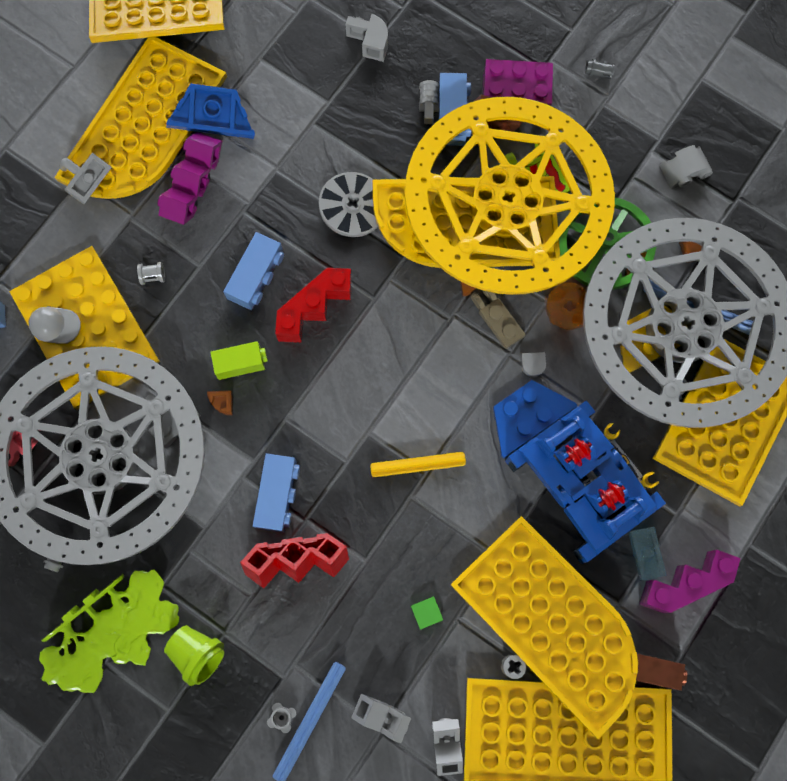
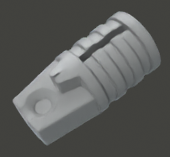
M427 80L419 84V112H424V124H433L434 112H439V83Z

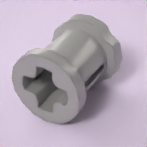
M162 262L149 266L137 265V274L141 285L151 281L165 282V270Z
M507 655L501 661V670L509 678L518 679L525 674L526 664L517 655ZM510 660L519 663L516 666L518 670L516 673L508 671L510 667L508 662Z

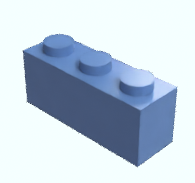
M440 73L439 120L456 108L468 104L467 96L471 95V82H467V73ZM466 129L447 145H465L466 137L471 136V130Z
M258 232L254 234L223 291L228 300L251 311L254 305L260 303L264 286L270 284L275 266H279L283 260L284 253L281 243Z
M266 453L253 521L254 528L285 533V527H290L292 513H288L289 504L294 503L296 489L292 488L293 481L298 479L300 465H297L294 457Z

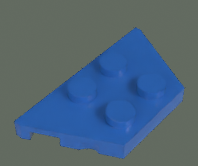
M191 83L166 123V128L250 139L255 137V132L251 129L247 113L242 107L241 99L235 89Z
M533 380L519 388L493 407L501 457L503 459L574 410L578 405Z

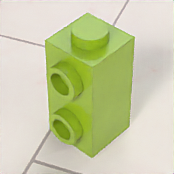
M258 341L211 351L214 373L219 380L265 370L264 362H268L266 350L260 347Z

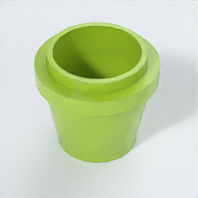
M185 625L171 636L165 646L164 653L180 671L183 681L189 686H193L206 681L218 668L224 657V644L217 638L211 639Z

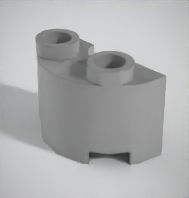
M695 145L675 152V158L668 161L664 160L659 165L670 188L676 186L685 187L693 181L692 178L704 179L713 173L701 147L696 148Z

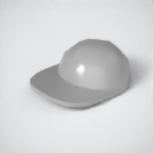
M39 307L32 312L28 320L32 335L43 342L69 343L77 337L81 329V321L78 315L71 310L63 308Z

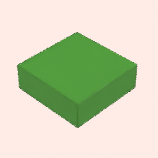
M434 597L411 606L420 630L443 620Z

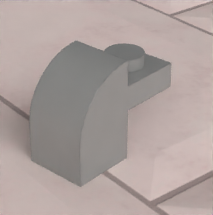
M371 14L370 21L348 16L346 36L363 40V57L384 62L388 49V29L385 22L374 14Z
M364 694L360 695L351 717L364 727L378 731L398 743H402L411 720L403 711Z
M443 718L432 722L437 776L463 773L459 720Z

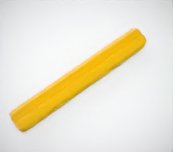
M464 452L377 462L372 463L370 468L372 477H381L466 465V458Z

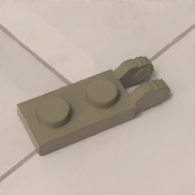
M483 291L491 302L485 306L480 296L474 292L470 295L473 303L505 349H508L526 336L501 300L496 297L495 293Z

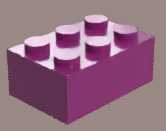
M486 59L482 95L492 98L518 97L535 100L549 106L552 105L553 63Z

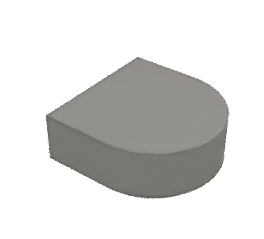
M545 352L521 354V367L525 375L535 378L544 372L546 368Z

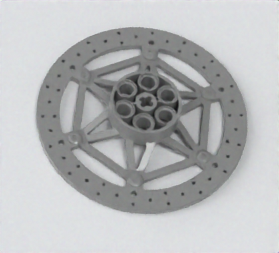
M664 219L642 226L627 234L606 253L596 267L587 287L584 300L583 328L586 344L594 365L603 380L619 398L636 411L659 422L687 428L719 426L740 419L758 409L773 396L787 376V281L771 257L742 233L720 223L704 219ZM671 242H696L702 244L701 251L652 261H645L640 255L648 249ZM720 250L730 254L749 269L761 285L766 297L759 298L720 259L718 256ZM696 260L699 262L681 289H675L653 270L654 268ZM706 266L704 289L701 292L693 289L692 285ZM717 267L749 301L715 302L712 299L714 268ZM624 268H627L632 273V278L617 326L609 327L607 312L610 294L619 274ZM650 280L666 292V295L660 300H657ZM639 281H641L652 309L648 317L628 325L627 321ZM687 300L694 304V308L688 306ZM664 304L671 307L672 313L664 309ZM721 310H748L728 322H724ZM765 315H771L773 321L771 348L763 368L758 375H755L750 370L762 320ZM703 317H706L710 320L711 326L707 325L704 322ZM753 317L752 328L743 361L741 362L722 335L724 331ZM646 326L647 335L632 333ZM657 326L663 327L666 335L661 334ZM697 339H701L704 342L705 348L699 346ZM632 341L650 343L655 351L665 359L666 377L643 355ZM674 343L682 347V352H678L675 349ZM622 344L662 387L660 395L643 386L628 372L617 356L613 345ZM716 346L719 347L732 365L710 355V352ZM699 359L729 373V375L689 383L682 382L692 362ZM673 362L682 363L676 377H674ZM735 381L742 388L735 395L716 402L703 404L679 402L680 393Z
M86 347L71 350L47 359L32 368L10 388L0 402V522L14 538L30 550L46 558L75 565H99L120 561L136 555L158 542L178 523L188 509L199 486L204 466L205 445L203 428L198 411L185 388L170 372L155 361L141 354L114 347ZM98 371H113L132 376L150 386L158 395L151 401L98 380ZM79 373V382L34 415L30 417L23 415L29 404L46 388L66 377ZM101 389L142 406V409L113 422L107 414L98 390ZM81 392L77 426L70 428L40 423V420ZM90 394L100 415L98 419H87ZM169 410L175 419L180 440V457L176 476L168 475L166 471L161 415ZM145 417L133 436L124 429L125 426ZM152 421L154 422L157 470H154L139 457L137 442ZM102 428L101 436L94 438L95 430ZM39 430L65 434L66 436L62 445L58 447L42 435ZM14 431L22 433L25 493L18 498L12 487L8 466L10 443ZM119 437H124L123 445L116 447V440ZM31 438H35L59 456V464L35 487ZM81 442V450L74 453V446ZM98 453L103 455L101 460L96 458ZM125 460V469L118 472L117 464ZM80 466H83V474L79 477H76V469ZM139 466L151 477L134 476ZM61 473L69 481L66 485L44 491ZM101 475H105V483L102 486H98L97 479ZM127 483L149 485V488L110 517H107L115 491L121 489ZM177 485L180 486L179 490H175ZM78 488L82 489L90 520L45 502V499ZM159 490L167 493L160 506L142 523L122 534L110 537L109 527ZM93 494H105L99 515ZM37 507L90 529V540H74L56 535L39 525L29 516V513ZM100 542L103 543V546L101 548H99Z

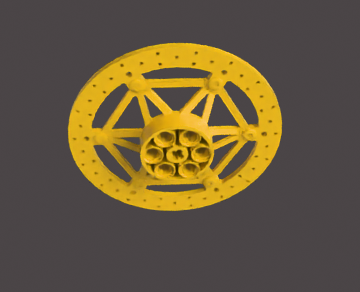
M493 97L470 102L456 108L438 120L425 133L413 152L408 166L405 183V205L411 228L419 244L441 269L471 287L497 294L514 295L539 292L559 285L576 275L592 260L609 232L614 213L615 192L611 171L603 152L592 136L574 119L554 107L535 100L518 97ZM516 120L537 125L549 132L546 136L497 130L489 128L487 122ZM466 129H470L473 134L472 137L440 175L431 173L432 166L442 149L458 134ZM493 138L539 144V146L516 165L508 162ZM563 142L573 150L583 165L588 177L591 196L582 195L560 150L559 146ZM478 144L482 173L480 178L449 177L471 149ZM486 144L500 165L492 168L488 167ZM545 152L536 174H532L525 169L529 163ZM551 155H554L572 194L541 187L540 180ZM493 179H499L503 183L498 184ZM521 182L525 187H520L516 183ZM453 186L474 187L473 196L470 197ZM429 191L437 192L459 240L455 247H452L444 238L434 222L428 202ZM447 193L471 205L474 220L467 234L463 231ZM479 196H487L489 200L484 201ZM544 197L567 202L543 207ZM525 202H531L535 207H529ZM570 210L568 216L543 245L536 223L538 217ZM579 212L589 214L586 227L578 241L562 256L551 261L547 253ZM488 216H496L498 220L492 221ZM511 219H518L521 224H515ZM478 226H480L485 232L474 237ZM529 230L533 245L523 236ZM491 236L515 238L527 251L486 246L479 243ZM474 252L531 261L534 268L516 271L499 270L470 260L469 257Z

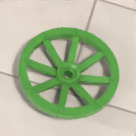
M615 198L614 208L621 210L606 236L611 238V241L604 240L585 273L581 270L573 276L580 283L588 286L603 255L619 240L633 232H617L627 214L631 215L641 227L651 223L646 214L631 202ZM579 212L560 236V256L569 250L567 248L569 229L583 233L586 226L574 222L583 213ZM656 247L646 250L645 261H652L654 259ZM620 273L612 290L629 286L632 273L625 277H622Z

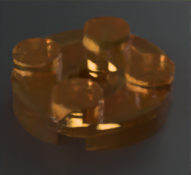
M563 283L549 294L546 301V312L550 323L566 330L583 327V308L586 295L583 286L577 283ZM571 301L572 305L576 306V309L567 311L564 305Z

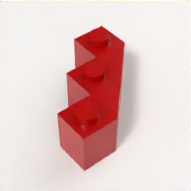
M326 268L277 310L275 334L278 342L302 343L303 320L326 321L328 299L351 300V269Z
M328 533L317 534V537L303 539V537L281 540L282 542L258 543L244 557L240 564L247 577L262 588H265L279 570L300 583L310 569L316 565L334 578L347 563L349 556L347 546Z

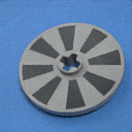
M346 172L338 174L326 182L319 196V211L323 221L330 229L343 236L360 237L378 228L373 209L372 180L374 179L362 173ZM349 201L352 203L357 202L356 208L354 206L349 207Z

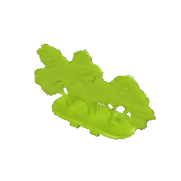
M143 570L134 571L130 577L129 587L125 592H117L113 587L124 578V574H122L101 592L96 588L83 600L85 605L81 608L76 605L62 617L64 622L41 640L46 642L56 633L64 632V639L60 647L50 646L40 652L39 661L45 669L42 681H46L48 685L58 684L63 691L73 692L78 690L82 693H94L103 678V659L111 657L116 664H126L132 661L135 665L145 666L151 650L146 641V635L164 634L179 623V616L177 615L179 611L178 605L166 600H159L164 586V581L155 570H150L149 572ZM108 593L111 596L113 606L110 609L96 612L91 605ZM125 596L129 599V602L124 603L120 598ZM83 611H86L94 620V625L85 633L74 632L71 627V621ZM77 636L84 637V640L78 641ZM70 638H73L76 643V651L70 655L68 644L72 643ZM62 648L64 649V655H63V656H61V655L59 654V651H60Z

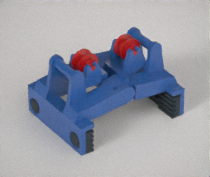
M587 400L512 453L505 460L513 473L527 463L558 504L565 508L563 511L586 541L573 551L581 564L590 561L666 504L657 491L650 495L647 493L618 451L613 449L614 446L590 419L595 410ZM569 436L573 437L572 440L555 451V447ZM554 454H555L556 457L559 459V461L562 463V465L565 467V469L568 471V473L563 469V467H562V466L559 464V462L555 459ZM593 470L598 478L584 486L580 479ZM583 496L581 499H579L577 502L574 503L575 500H577L579 497ZM623 505L626 506V509L613 519H606Z

